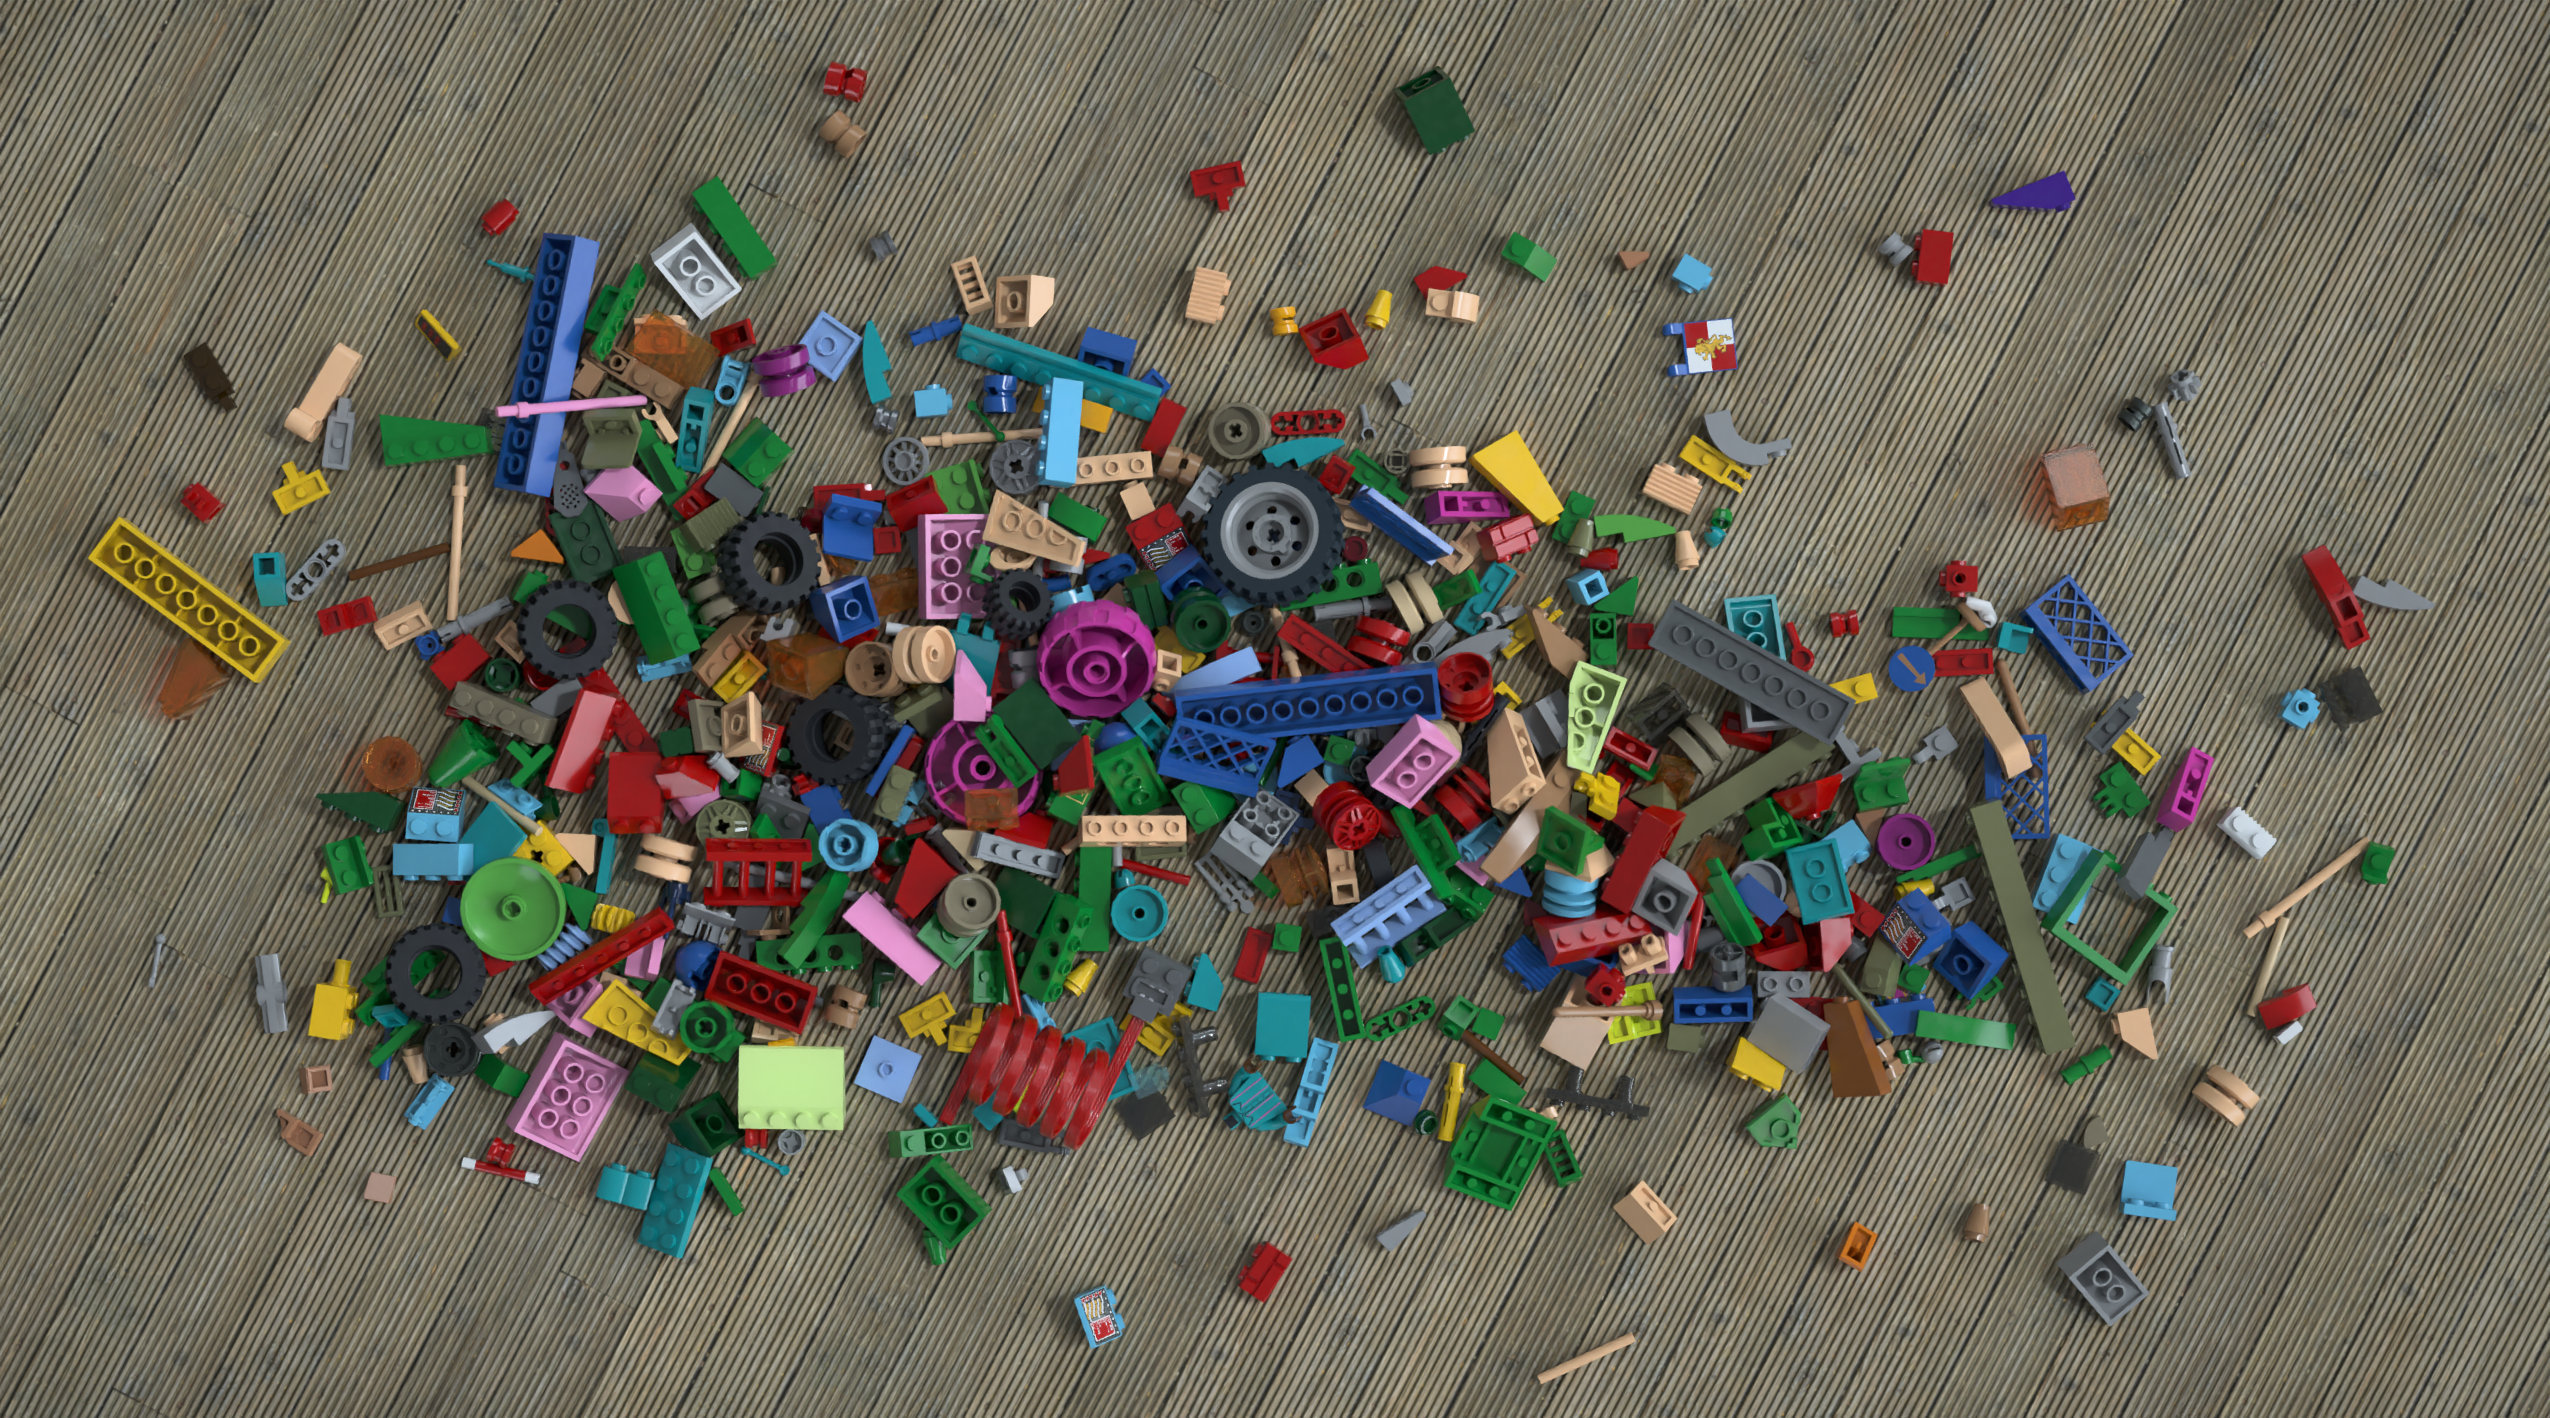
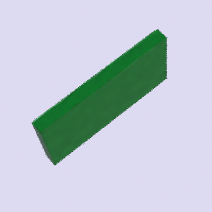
M1139 735L1091 758L1121 816H1142L1172 801L1160 775L1156 773V767Z

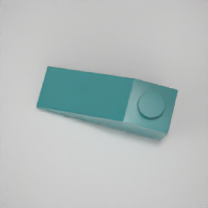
M690 386L684 398L675 463L676 468L682 466L683 470L701 472L713 416L715 391Z
M1139 697L1121 715L1157 754L1159 749L1162 750L1170 729L1149 705ZM1181 745L1170 748L1169 752L1179 754L1184 752V750L1181 748Z

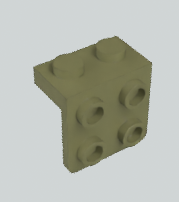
M635 409L585 410L583 420L589 432V438L581 461L583 468L621 469L631 467L642 433Z
M925 682L895 700L893 716L898 723L908 719L923 738H929L936 734L945 723L954 718V695L943 682Z

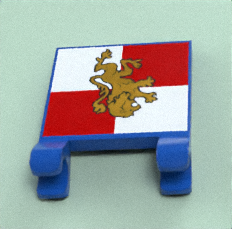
M1732 318L1671 323L1662 327L1664 336L1682 334L1685 364L1667 367V375L1669 377L1738 369Z

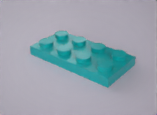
M668 1143L638 1237V1243L673 1257L683 1258L713 1158H707L695 1151Z

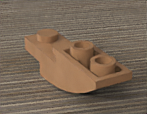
M593 334L581 354L583 358L671 410L684 387L614 345L610 353L606 354L602 362L598 361L591 350L597 335Z
M742 609L720 626L701 646L705 653L692 667V671L701 683L710 688L742 649L749 652L759 641L761 634H764L769 619L773 616L777 619L781 613L758 615L757 610L751 613Z

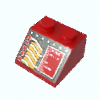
M1171 502L1125 527L1148 570L1152 569L1154 572L1159 570L1191 543L1194 546Z
M762 720L763 754L740 756L739 762L743 763L742 768L767 777H773L777 770V751L783 748L788 727Z

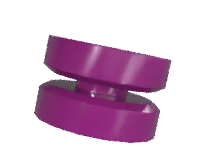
M793 344L766 351L752 359L755 374L764 376L758 383L762 396L776 397L805 389L816 382L813 367L805 365L810 360L807 345Z
M1911 813L1896 814L1884 820L1880 825L1875 840V850L1880 860L1887 866L1897 870H1912L1924 865L1932 856L1935 848V835L1930 824L1921 816ZM1903 837H1908L1907 841L1910 843L1909 846H1903L1901 844V839Z

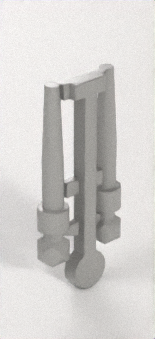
M1210 851L1194 863L1209 885L1219 895L1220 901L1227 905L1229 911L1233 912L1237 909V904L1233 900L1238 899L1241 903L1240 908L1242 912H1252L1254 904L1250 900H1245L1241 895L1245 892L1247 897H1252L1255 890L1248 886L1249 882L1244 877L1242 878L1236 869L1217 857L1232 876L1227 879L1210 858L1213 855ZM1206 861L1224 883L1219 886L1201 864ZM1235 880L1237 882L1236 884L1241 889L1239 891H1237L1235 887L1231 884ZM1226 887H1228L1229 890L1234 894L1232 897L1227 893V891H1223Z

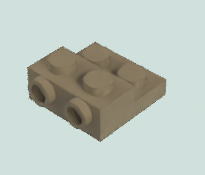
M701 699L688 701L695 752L705 753V756H710L715 751L722 752L721 708L727 705V702Z

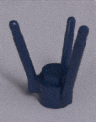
M668 881L667 888H663L662 898L658 907L663 910L666 901L670 903L667 915L671 919H673L675 904L682 905L683 900H685V904H691L692 892L687 891L688 884ZM669 932L663 935V939H668Z

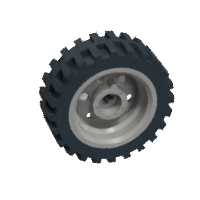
M1273 462L1265 463V468L1258 469L1256 465L1249 466L1248 473L1241 476L1239 472H1236L1232 475L1234 478L1232 483L1227 486L1223 482L1218 487L1221 493L1217 499L1213 496L1208 502L1212 505L1210 512L1204 514L1202 519L1206 524L1205 530H1201V538L1205 543V547H1203L1204 555L1209 561L1210 568L1224 586L1238 598H1244L1249 604L1256 605V603H1260L1265 608H1273V604H1280L1283 608L1291 607V601L1298 600L1300 603L1307 601L1306 595L1312 591L1316 595L1321 592L1322 588L1320 585L1325 580L1330 582L1334 577L1332 573L1335 566L1340 567L1342 559L1339 555L1341 550H1345L1346 545L1343 539V533L1346 531L1345 525L1341 520L1342 514L1321 482L1316 478L1313 479L1307 471L1301 468L1297 471L1291 465L1283 463L1282 467H1276ZM1270 507H1276L1277 509L1275 514H1268L1267 510ZM1294 517L1300 518L1298 525H1292ZM1251 521L1255 522L1253 529L1247 530V524ZM1274 534H1277L1278 538L1280 539L1276 543L1273 541L1272 538ZM1302 544L1301 550H1293L1292 545ZM1257 548L1256 555L1250 556L1248 554L1249 549ZM1276 557H1279L1281 560L1279 566L1272 565Z

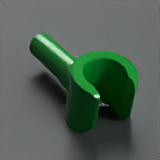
M1033 951L1019 952L1016 956L1017 966H1028Z
M1911 1049L1897 1051V1057L1902 1064L1926 1062L1922 1056H1912Z

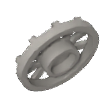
M899 437L886 447L883 455V468L891 481L899 485H911L925 477L930 462L927 447L922 442L912 437ZM906 441L913 442L909 451H907ZM902 442L903 451H900L895 445ZM917 445L921 450L914 454L913 452ZM891 450L896 453L895 458L889 457ZM923 454L924 461L917 460V457ZM889 461L895 463V467L892 469L889 468ZM916 464L923 465L921 471L916 467ZM900 470L901 472L897 479L892 473ZM912 470H914L918 474V476L914 479L911 472ZM905 471L908 474L909 481H902Z

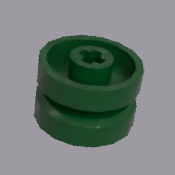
M1202 586L1189 587L1179 592L1172 599L1168 608L1169 624L1180 644L1187 650L1197 653L1210 652L1220 647L1230 633L1231 618L1219 596L1211 589Z

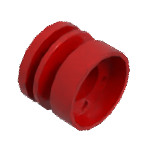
M1459 652L1450 655L1442 661L1438 668L1440 705L1444 714L1459 722H1473L1482 719L1490 713L1494 706L1492 668L1488 660L1476 653Z
M1463 764L1459 769L1466 778L1462 780L1454 773L1452 778L1458 786L1453 789L1444 783L1432 795L1464 829L1471 833L1482 823L1480 816L1476 812L1479 808L1488 814L1493 812L1485 803L1488 799L1491 801L1490 784L1477 771Z
M1340 781L1331 784L1317 796L1313 804L1312 815L1315 822L1342 850L1352 851L1361 848L1376 836L1380 828L1381 815L1379 810L1352 782Z

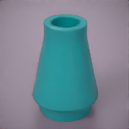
M1381 946L1377 950L1381 977L1388 983H1397L1404 978L1406 967L1393 952L1391 946Z

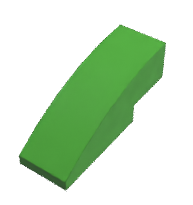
M1609 514L1592 518L1593 522H1595L1594 531L1596 538L1621 534L1623 544L1674 535L1676 533L1675 528L1670 525L1641 516Z

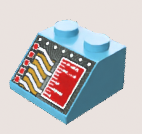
M414 787L407 812L405 839L459 842L463 837L466 791Z
M1106 1284L1075 1295L1074 1301L1091 1349L1122 1336L1121 1329L1125 1328L1121 1313H1115L1113 1304L1117 1302L1112 1288L1107 1290Z

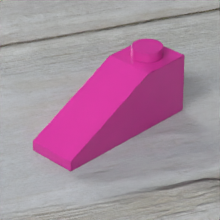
M1437 491L1424 499L1427 524H1459L1510 517L1508 499L1501 492Z
M2193 746L2189 749L2163 797L2156 818L2157 822L2175 832H2179L2193 823L2214 761L2213 757Z

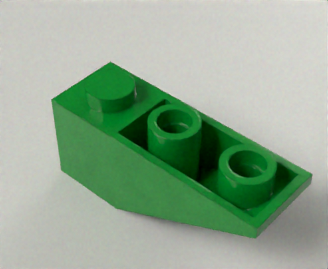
M958 1124L888 1131L890 1157L904 1158L973 1150L971 1124Z

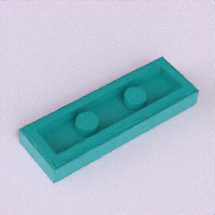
M1496 560L1492 561L1479 582L1483 592L1468 599L1453 624L1471 636L1477 635L1486 620L1477 621L1476 618L1484 612H1491L1517 571L1504 563L1497 564Z

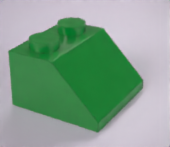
M756 417L722 455L752 484L761 490L795 451Z
M1182 780L1168 788L1183 815H1186V820L1193 832L1197 835L1217 824L1239 807L1230 791Z

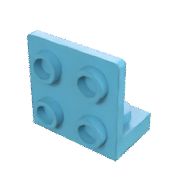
M2126 1160L2119 1212L2175 1221L2177 1211L2172 1209L2178 1169L2172 1166Z

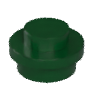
M1428 1109L1420 1111L1413 1121V1128L1420 1135H1430L1438 1126V1119L1435 1113Z

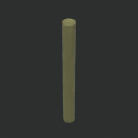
M1836 962L1831 969L1833 974L1854 1000H1859L1863 1012L1884 1039L1890 1038L1893 1035L1892 1030L1839 963Z

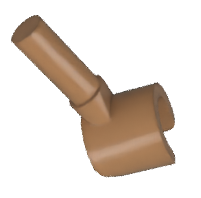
M578 863L567 867L569 874L557 880L560 884L569 881L577 882L584 875V870Z

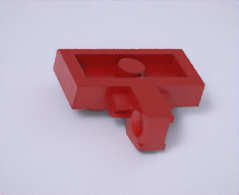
M1240 160L1190 171L1195 198L1209 195L1211 201L1217 200L1220 213L1230 211L1227 197L1233 196L1232 190L1246 187Z

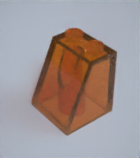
M2080 443L2069 449L2051 450L2042 455L2041 469L2057 532L2108 520L2110 494L2093 443L2086 445Z
M809 632L771 639L766 642L773 686L813 701L845 674V662L850 653L847 646Z
M186 638L182 641L158 701L163 705L160 709L170 719L174 717L176 720H188L232 677L198 640Z

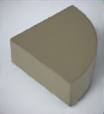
M2100 1115L2091 1119L2085 1128L2082 1138L2084 1149L2110 1140Z

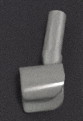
M1366 404L1359 405L1363 421L1361 437L1365 440L1364 431L1371 429L1375 439L1376 430L1370 425Z

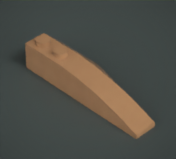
M1567 746L1555 754L1543 772L1546 784L1519 807L1479 866V869L1497 884L1504 881L1536 854L1545 808L1554 806L1569 815L1573 792L1582 793L1573 788L1574 781L1582 771L1567 766Z

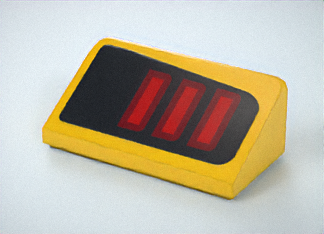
M423 309L415 321V326L446 361H451L462 351V347L428 310Z

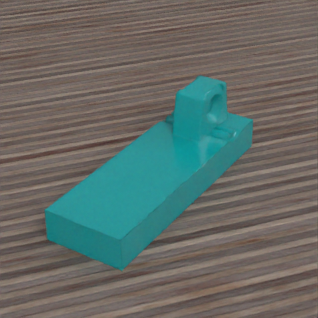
M594 818L592 834L604 838L595 893L609 894L619 834H610L608 819Z

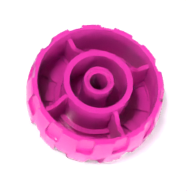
M1101 599L1090 602L1085 600L1069 605L1064 611L1057 612L1047 622L1045 631L1039 638L1036 658L1040 682L1046 688L1047 695L1059 707L1063 706L1070 710L1072 714L1083 717L1099 716V718L1115 716L1116 713L1127 709L1145 691L1148 692L1155 675L1154 669L1157 660L1153 636L1148 625H1144L1139 619V615L1127 606L1124 608L1114 604V601Z
M992 710L991 712H986L985 722L957 721L954 718L949 720L932 738L924 761L926 786L936 806L953 821L972 828H996L1016 820L1033 804L1043 780L1044 769L1040 770L1013 736L1012 738L1038 771L1036 775L1017 789L979 741L974 730L980 724L985 725L987 723V719L995 714ZM991 732V736L995 740L997 737ZM982 761L988 762L991 766L990 772L984 776L976 772L977 764ZM939 779L946 785V788L941 791L936 789L934 785ZM951 791L957 799L947 806L945 804L947 798L944 795Z

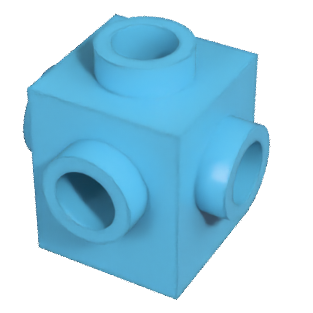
M2302 688L2301 691L2299 689L2292 690L2291 693L2288 691L2280 702V705L2283 707L2277 717L2296 729L2303 730L2308 722L2313 723L2318 716L2320 710L2317 707L2320 702L2314 699L2316 697L2314 693L2305 688Z

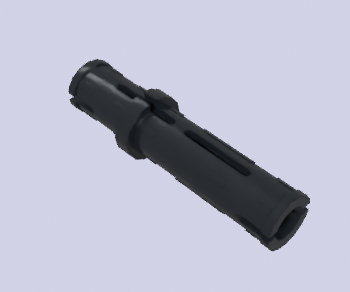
M1498 691L1494 696V706L1490 713L1477 720L1471 730L1464 733L1466 737L1461 742L1462 752L1459 760L1463 764L1467 763V760L1478 746L1481 747L1484 743L1482 741L1511 702Z

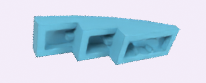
M1314 1037L1293 1104L1297 1108L1292 1110L1294 1117L1302 1116V1118L1294 1124L1287 1125L1282 1141L1308 1148L1339 1044Z

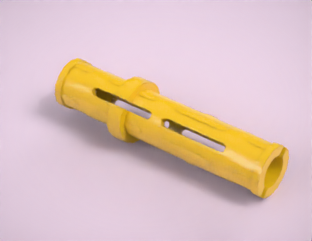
M1450 1062L1447 1084H1444L1446 1092L1437 1139L1445 1141L1454 1140L1461 1093H1464L1465 1089L1463 1087V1080L1467 1064Z

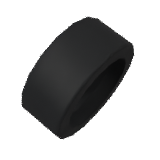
M1378 837L1362 846L1376 889L1379 890L1395 879L1382 840Z

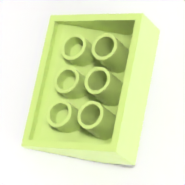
M740 1045L738 1085L739 1128L843 1130L846 1117L844 1047Z

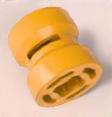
M1281 307L1270 310V317L1274 321L1272 328L1273 336H1286L1298 333V326L1294 323L1295 307Z

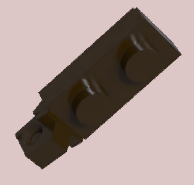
M204 342L183 355L214 404L220 402L226 412H231L238 407L231 397L235 393L234 385L208 343Z

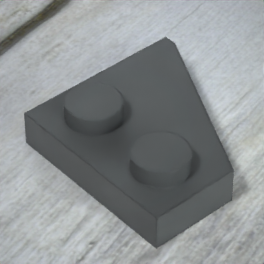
M763 789L754 814L758 816L759 814L767 813L782 839H803L811 808Z

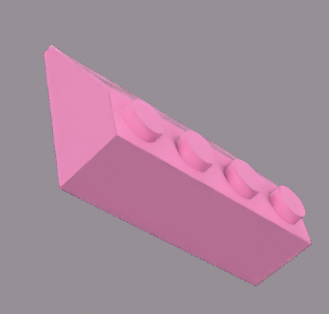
M989 514L918 515L919 619H959L962 612L972 614L971 619L984 618L986 612H982V605L984 604L982 598L992 583L976 584L970 581V575L963 573L974 544H983L990 547L989 554L998 545L982 540ZM990 561L987 567L981 571L994 577V581L1002 574V571L992 567Z
M867 890L842 917L922 986L943 961L915 937L920 930L917 926L913 924L910 928L903 921L905 917L896 908L890 910L883 904L886 900L874 890L870 893Z
M555 1032L505 1123L514 1132L580 1162L630 1071L581 1043Z

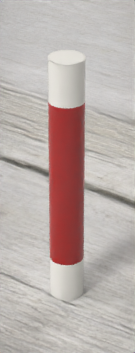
M466 1157L463 1158L461 1166L538 1184L540 1174L510 1167L504 1169L497 1164Z

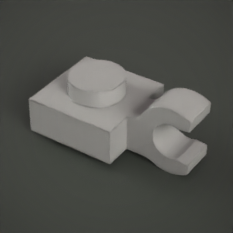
M1509 604L1498 609V615L1484 612L1476 619L1477 621L1482 619L1488 621L1489 626L1482 630L1484 633L1512 623L1524 616L1526 612L1523 605L1513 608Z
M1943 725L1922 739L1926 747L1911 757L1917 765H1920L1931 756L1936 761H1939L1958 748L1959 745L1946 726Z
M1962 876L1939 888L1943 895L1931 900V902L1938 910L1948 905L1950 910L1954 911L1976 900L1965 877Z

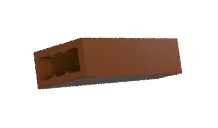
M1848 996L1833 997V1002L1823 1004L1825 1022L1831 1025L1827 1033L1833 1098L1882 1096L1891 1093L1890 1082L1859 1000H1849Z

